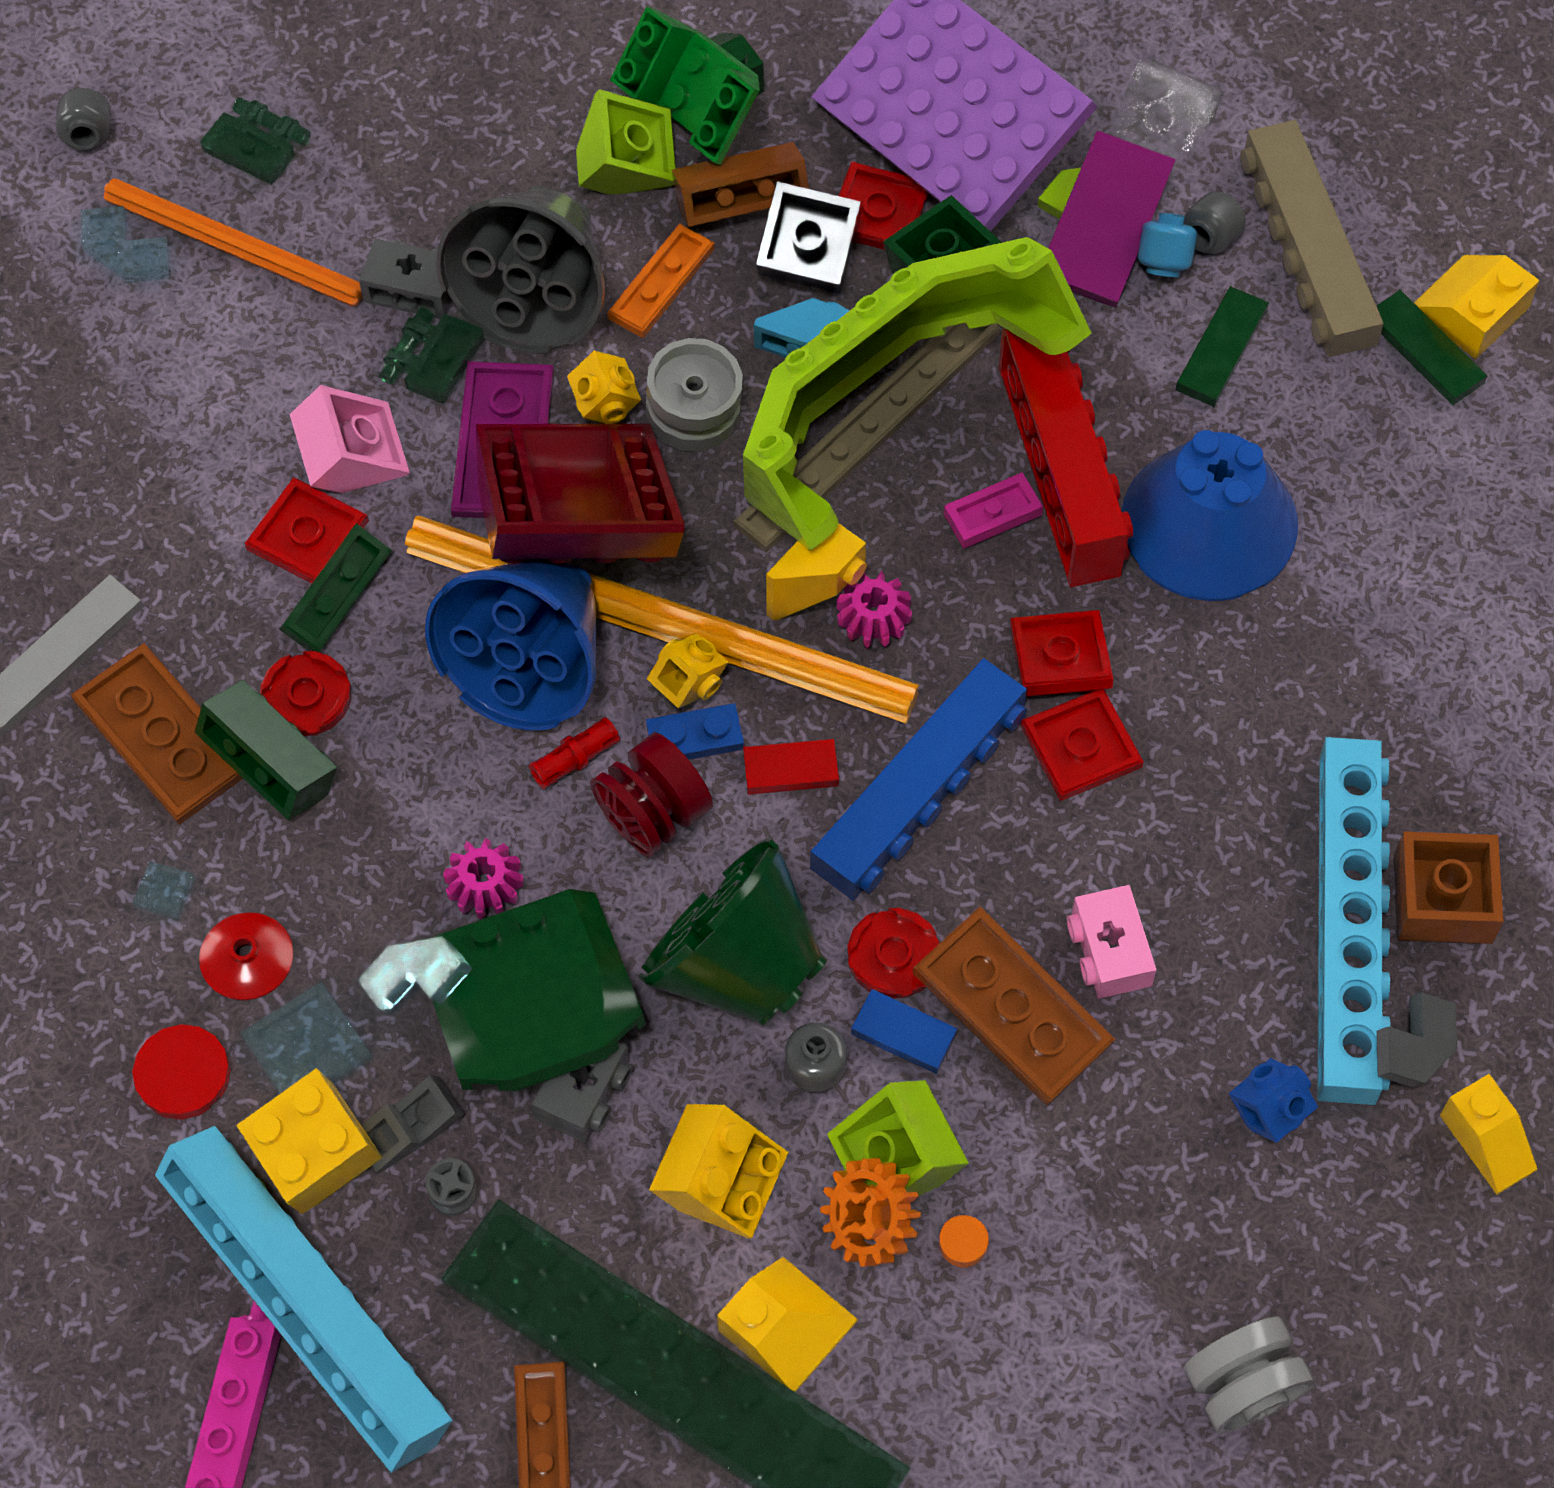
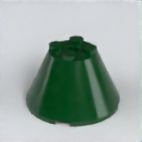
M766 838L758 842L722 872L726 878L721 882L718 890L710 898L702 892L675 921L642 965V968L648 974L644 975L641 973L639 978L646 985L757 1021L761 1025L767 1023L778 1010L785 1013L798 1001L802 991L797 987L805 978L807 980L812 979L825 966L827 959L821 954L781 850L772 838Z

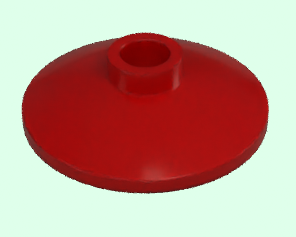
M260 913L235 914L220 921L206 935L199 954L200 969L207 984L218 994L234 1000L257 999L271 993L285 980L293 963V945L285 928L275 919ZM247 944L252 946L249 954L245 956L236 954V950L241 945Z

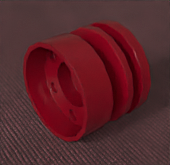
M653 732L627 752L628 761L632 769L616 761L608 767L609 775L602 772L590 781L591 791L608 822L634 849L647 857H651L662 848L661 841L668 843L676 837L672 820L678 825L687 828L713 808V799L699 772L674 743L656 732Z

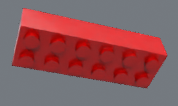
M1002 327L999 372L1069 587L1072 588L1121 577L1124 560L1129 559L1127 542L1128 538L1133 537V526L1129 513L1127 511L1121 512L1118 503L1120 499L1118 479L1114 473H1108L1105 464L1108 460L1105 441L1102 436L1096 437L1092 426L1095 425L1093 405L1090 399H1083L1080 390L1083 387L1080 367L1078 363H1071L1068 354L1070 350L1057 355L1046 354Z

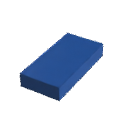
M871 989L851 1027V1035L937 1074L957 1035L958 1028Z

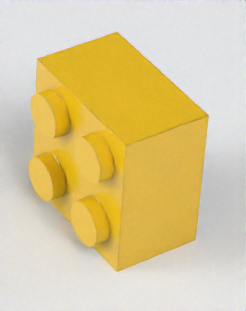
M317 1068L236 1125L285 1202L301 1214L318 1205L383 1158L333 1082Z

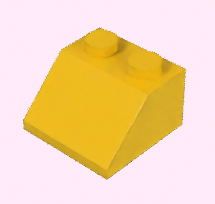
M1463 255L1414 304L1457 346L1474 359H1477L1530 308L1540 280L1506 255Z

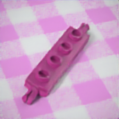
M254 1300L250 1315L236 1318L230 1317L185 1488H242L281 1338L280 1332Z

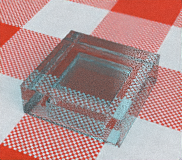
M149 862L133 904L135 908L179 920L194 884L195 876L190 872Z

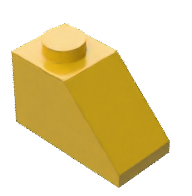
M1490 1074L1449 1097L1440 1117L1497 1195L1537 1171V1166L1519 1114Z

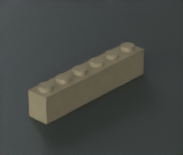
M1291 120L1249 130L1245 149H1242L1240 152L1242 168L1246 174L1252 173L1255 181L1254 193L1259 207H1266L1270 235L1274 241L1280 240L1284 250L1282 259L1285 271L1288 275L1294 274L1298 283L1297 297L1299 304L1303 310L1309 309L1313 319L1311 329L1315 342L1318 345H1324L1328 357L1377 346L1384 323L1297 121Z

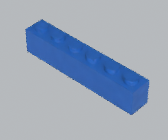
M983 658L810 851V869L852 901L863 890L868 894L872 892L884 876L885 871L882 870L892 857L900 860L906 854L914 840L911 836L920 825L926 828L929 827L942 810L940 803L950 792L957 795L967 784L971 776L969 770L978 760L985 763L993 755L999 745L997 738L1006 728L1013 731L1018 727L1027 713V708H1025L1027 688Z

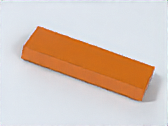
M679 223L607 312L608 319L644 338L715 250V243Z

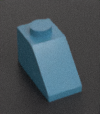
M811 298L761 316L754 323V347L786 358L790 352L802 348L819 335L823 327L837 321L850 310L835 302H824Z

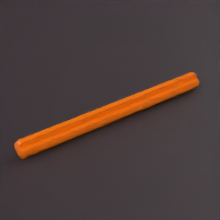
M112 178L104 187L103 198L111 204L350 306H357L363 300L359 281L117 178Z

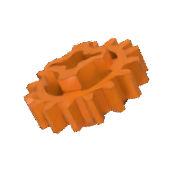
M880 1158L846 1162V1170L834 1171L832 1174L837 1185L834 1187H824L823 1192L831 1200L830 1205L820 1207V1212L829 1215L830 1222L822 1227L824 1233L834 1232L836 1237L830 1247L833 1250L845 1249L844 1260L846 1262L859 1261L860 1267L891 1264L894 1262V1255L906 1254L909 1251L904 1239L917 1237L918 1233L910 1226L911 1219L920 1218L921 1212L911 1209L910 1202L918 1197V1193L906 1191L905 1186L910 1177L908 1174H895L896 1164L893 1162L881 1163ZM872 1180L877 1183V1186L866 1185L864 1181ZM863 1239L875 1240L876 1244H868Z

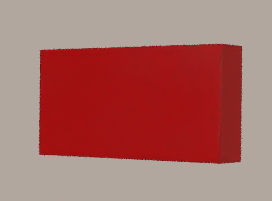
M834 739L743 747L748 795L839 787Z

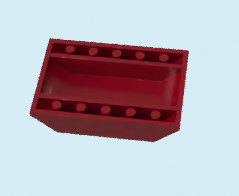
M476 424L478 490L492 559H500L505 563L517 564L525 562L527 559L546 558V560L553 563H567L573 558H592L597 562L610 563L617 561L618 558H637L644 562H658L663 560L664 557L677 556L684 534V521L651 424Z

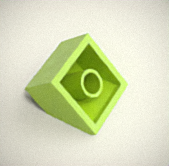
M926 1080L887 1084L827 1133L845 1170L846 1162L859 1161L864 1158H880L881 1163L893 1162L896 1164L895 1174H908L910 1177L905 1186L906 1191L917 1192L918 1196L941 1186L969 1164ZM872 1180L864 1181L866 1185L877 1186V1183Z

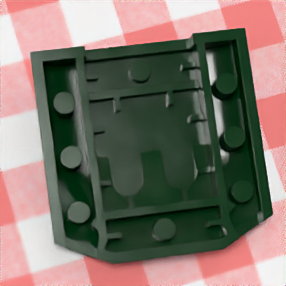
M567 889L436 935L417 955L463 1090H473L471 1084H496L499 1091H518L607 1059L619 1049L617 1041L635 1025L638 1031L646 1025L638 999L594 892Z

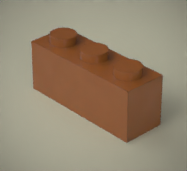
M794 142L728 156L723 159L721 165L715 164L713 161H706L671 170L677 205L688 227L771 208L777 181L809 189L805 159Z

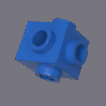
M1272 1058L1256 1066L1251 1071L1250 1076L1228 1093L1250 1131L1275 1143L1290 1131L1298 1128L1303 1123V1120L1318 1108L1309 1090L1312 1085L1307 1075L1295 1065L1288 1066Z

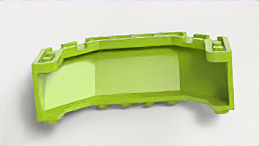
M1025 237L912 263L907 268L895 272L890 281L874 293L861 298L855 307L840 319L823 327L820 334L802 348L790 352L785 360L771 372L743 453L744 496L747 501L811 551L827 539L838 526V517L829 502L793 476L797 464V459L794 456L797 444L804 443L809 425L817 417L915 342L945 335L946 327L967 323L969 329L997 323L1050 355L1065 353L1091 335L1092 332L1053 251L1033 239Z

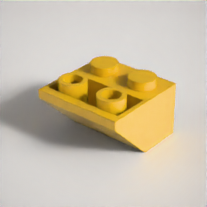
M687 1104L649 1191L682 1213L752 1239L788 1155V1151L725 1105Z

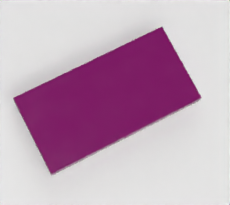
M1099 130L1096 131L1048 247L1053 251L1073 293L1117 308L1138 256L1142 226L1153 219L1176 159Z
M467 361L451 503L452 517L484 518L478 490L476 424H549L554 377L553 365Z

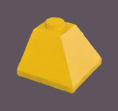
M839 523L836 530L811 551L797 541L766 574V616L772 620L782 619L837 596L847 584L852 586L857 583L867 568V563L865 562L866 542Z
M784 1257L751 1277L717 1315L718 1331L793 1395L858 1321L854 1315Z

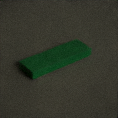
M1230 286L1179 377L1175 390L1215 407L1265 316L1269 302Z
M1398 290L1376 305L1384 323L1381 335L1452 406L1485 384L1487 375L1401 290Z
M356 523L279 630L307 651L320 652L392 550Z

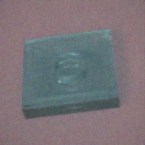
M322 982L240 1032L242 1039L279 1094L316 1068L335 1084L373 1059L371 1053Z

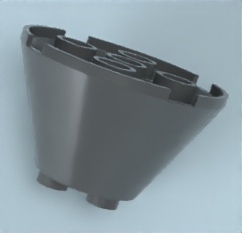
M533 186L526 192L478 202L460 212L442 235L436 259L437 275L443 292L447 290L457 306L456 314L469 328L486 340L499 346L529 353H549L552 348L568 343L573 345L582 339L591 330L599 317L605 296V281L589 222L590 212L588 208L561 192L545 189L541 186ZM505 339H509V340H513V341H517V342H522V343H526V344H530V345H523V346H521V345H517V344L510 343L509 341H507V340H505Z

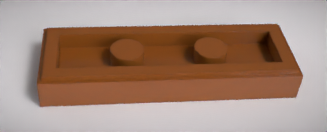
M564 1362L514 1365L519 1488H571Z

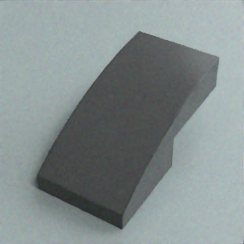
M429 1075L398 1104H386L362 1125L383 1157L372 1165L376 1173L383 1172L421 1148L464 1115L438 1076Z

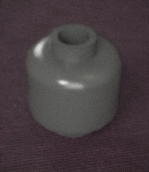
M90 88L69 90L61 96L57 104L56 131L61 141L77 150H92L103 145L107 141L111 130V107L107 99L101 93Z
M1210 192L1202 196L1184 215V224L1193 227L1197 232L1195 250L1207 255H1216L1225 251L1240 237L1245 229L1246 219L1242 207L1232 196L1223 192Z
M808 1023L800 1026L790 1035L785 1046V1069L789 1079L798 1088L808 1092L822 1093L832 1089L842 1080L847 1067V1046L842 1035L835 1028L824 1023Z

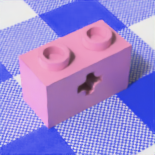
M1130 885L1075 897L1072 915L1067 916V927L1072 942L1081 943L1085 957L1080 958V969L1085 985H1094L1098 999L1152 987L1156 967ZM1103 938H1108V940H1109V942H1110L1111 945H1117V946L1114 947V948H1110V945H1109V943H1108L1107 941H1101V940H1102Z

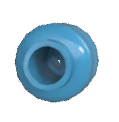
M1159 213L1158 220L1148 221L1142 226L1138 260L1147 266V273L1166 277H1180L1181 271L1187 270L1192 266L1197 232L1193 227L1184 224L1185 216Z

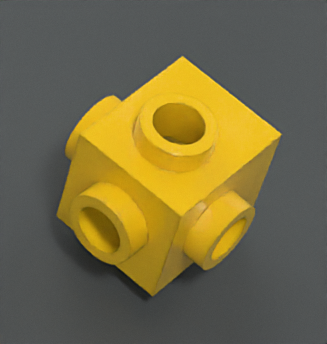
M594 350L567 375L576 399V406L585 419L615 424L623 420L627 413L641 401L635 385V377L629 369L625 358Z
M695 633L679 641L672 639L660 651L658 661L646 679L679 709L700 698L707 700L714 695L722 684V680L719 677L727 666L728 661L716 651L715 646L710 641Z

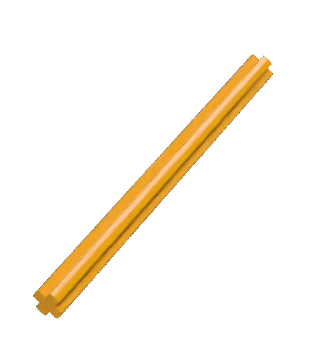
M420 515L414 518L412 529L408 530L405 545L408 546L406 553L464 573L508 564L500 559H492L488 538ZM589 573L592 579L590 587L594 593L596 618L666 642H670L672 639L679 641L697 633L700 637L710 641L715 646L716 651L730 664L906 724L908 723L918 698V684Z

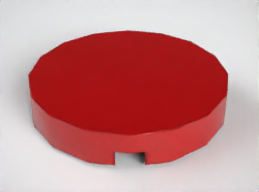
M302 651L303 655L292 657L290 654L280 658L267 670L260 685V694L288 722L293 723L303 736H316L332 729L345 716L351 703V685L343 666L331 656L316 651Z
M888 908V911H881L877 914L875 911L866 915L853 928L847 945L848 967L856 982L869 993L873 989L893 999L908 998L926 988L912 971L924 957L939 945L937 934L933 926L916 912L903 908Z
M184 1024L163 1028L148 1038L136 1054L132 1070L135 1089L147 1107L164 1118L180 1120L202 1115L209 1110L210 1106L218 1098H221L227 1090L231 1073L227 1053L216 1036L199 1026Z

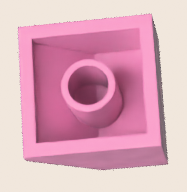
M320 385L289 414L311 487L344 493L407 476L410 473L387 401Z

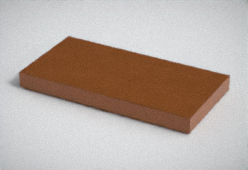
M145 643L70 695L73 702L178 825L243 779L194 733L201 710L200 706Z
M981 906L913 968L912 973L1047 1106L1115 1041V1038Z

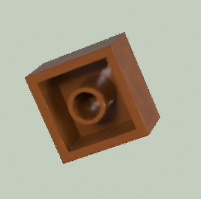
M1403 831L1394 854L1398 940L1493 944L1503 924L1498 835Z

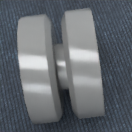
M686 338L671 342L655 354L648 367L645 416L648 424H651L653 433L664 444L680 451L701 452L719 446L732 435L739 422L743 373L737 359L724 346L707 339Z
M1278 1316L1265 1318L1246 1325L1211 1343L1185 1363L1183 1370L1194 1391L1201 1394L1215 1393L1207 1403L1205 1412L1216 1433L1234 1432L1262 1420L1289 1406L1314 1387L1316 1380L1305 1360L1300 1357H1285L1294 1340L1282 1318Z

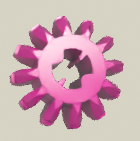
M882 570L876 576V579H870L864 572L859 579V583H855L852 586L847 584L844 587V594H839V597H837L838 625L840 628H847V637L850 642L862 635L863 645L866 649L872 644V639L876 638L886 648L889 644L890 636L901 639L904 635V625H909L912 620V610L909 607L911 605V596L909 591H901L899 578L887 583L885 582V575ZM872 607H877V611H871Z
M485 837L481 843V848L475 849L473 844L466 840L464 844L465 855L451 852L449 859L452 867L445 869L443 873L445 883L449 884L446 893L449 900L458 901L459 911L463 915L475 906L476 915L482 920L486 915V908L492 907L496 914L504 912L501 901L516 905L518 896L515 890L522 888L524 879L523 875L518 872L521 869L519 858L509 856V848L505 843L492 850L491 841ZM481 874H490V876H489V875L486 876V877H487V881H485V882H478V881L481 880V879H480V875H481Z

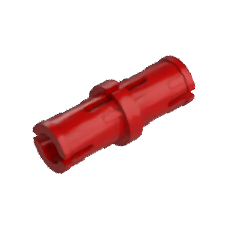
M603 717L576 736H566L560 741V746L528 765L532 777L545 790L575 769L578 771L583 770L589 765V760L620 742L615 726L608 718Z

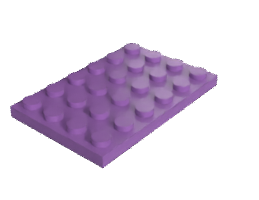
M893 0L811 96L828 113L935 199L941 202L952 195L989 231L997 225L1098 108L1093 100L961 0Z

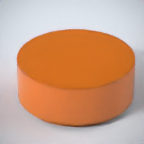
M955 1216L949 1219L941 1229L939 1236L940 1252L946 1261L954 1266H973L979 1263L987 1252L988 1232L982 1222L972 1216Z

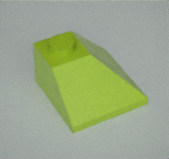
M599 89L594 95L576 148L579 187L611 195L673 186L671 170L675 169L670 109Z

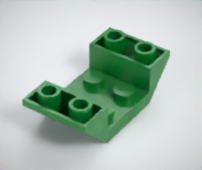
M646 6L610 78L611 82L633 99L670 109L671 117L693 133L689 143L715 164L721 165L760 91L758 75L709 37Z

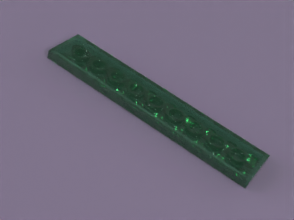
M499 1199L441 1277L443 1284L559 1361L564 1362L565 1365L751 1488H900L910 1472L911 1467Z

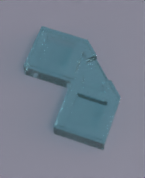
M123 206L81 210L82 247L85 253L127 283L170 279L167 237L126 241V219Z
M440 936L388 946L357 982L375 1005L388 1014L416 982L419 983L431 999L441 1005L469 974L472 968L456 948Z

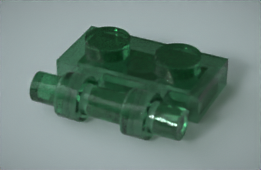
M238 97L233 104V112L240 116L236 118L223 112L200 141L203 152L273 185L295 156L293 145L289 144L292 140L304 146L308 143L311 132L299 126V121L288 115L281 117L268 111V106L257 100L250 102ZM261 125L265 128L270 129L271 131L267 133L258 128Z
M420 307L415 316L408 318L401 330L403 336L396 347L389 348L383 358L385 365L380 371L379 377L384 382L393 384L400 373L407 372L408 374L404 379L406 389L445 404L466 369L467 361L472 359L484 339L483 328L445 313L437 326L430 324L434 318L432 311L425 307ZM418 343H426L419 356L412 354Z

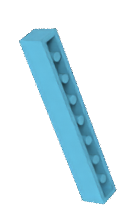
M216 1126L169 1145L155 1173L157 1179L387 1469L392 1473L436 1447L452 1422L442 1403L434 1398L415 1374L412 1366L401 1357L384 1336L382 1329L371 1320L355 1300L350 1289L342 1284L325 1263L320 1252L313 1248L296 1227L291 1216L283 1211L266 1190L264 1183L254 1175L241 1159L235 1147L224 1138Z

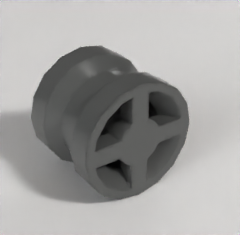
M448 1158L438 1161L430 1168L425 1184L430 1202L434 1208L440 1213L450 1216L460 1215L469 1210L476 1201L477 1196L476 1182L470 1167L460 1159ZM457 1190L461 1191V1193L451 1195V1197L449 1198L450 1193H453Z

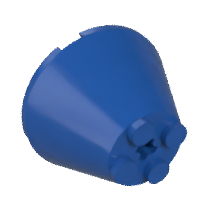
M1199 431L1192 440L1148 463L1129 485L1121 512L1127 511L1130 515L1133 537L1128 538L1127 544L1142 572L1152 581L1175 594L1203 601L1232 600L1240 598L1242 594L1253 591L1261 586L1265 587L1287 565L1294 551L1298 535V517L1292 496L1282 480L1264 459L1262 449L1257 444L1249 442L1240 436L1225 432Z
M544 558L527 559L522 563H508L477 570L452 579L432 600L425 620L427 648L436 670L441 677L445 674L448 675L462 692L458 698L466 705L499 724L516 729L539 731L555 728L560 722L572 716L575 717L589 701L596 679V602L590 587L592 579L589 573L583 568L572 567L567 563H553Z

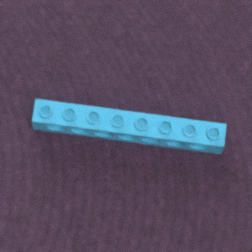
M1326 737L1319 756L1317 1101L1376 1105L1382 1090H1388L1390 1080L1378 1077L1377 1030L1390 1027V1017L1382 1016V1000L1387 1001L1390 992V973L1382 972V956H1388L1390 947L1389 928H1382V913L1388 912L1390 901L1389 885H1382V870L1388 869L1390 856L1389 842H1382V828H1387L1389 821V800H1382V786H1387L1389 778V759L1381 758V741ZM1345 787H1357L1363 791L1364 795H1353ZM1345 829H1358L1365 837H1352ZM1344 871H1357L1363 875L1364 880H1352ZM1344 914H1358L1365 923H1351ZM1344 957H1357L1364 963L1365 967H1351L1346 963ZM1355 1000L1362 1004L1365 1011L1361 1013L1350 1011L1345 1006L1344 1001ZM1348 1044L1356 1045L1364 1051L1365 1056L1361 1058L1352 1057L1344 1050L1343 1046Z

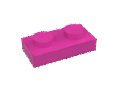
M1022 472L944 505L943 515L961 546L965 549L1042 516L1043 505Z

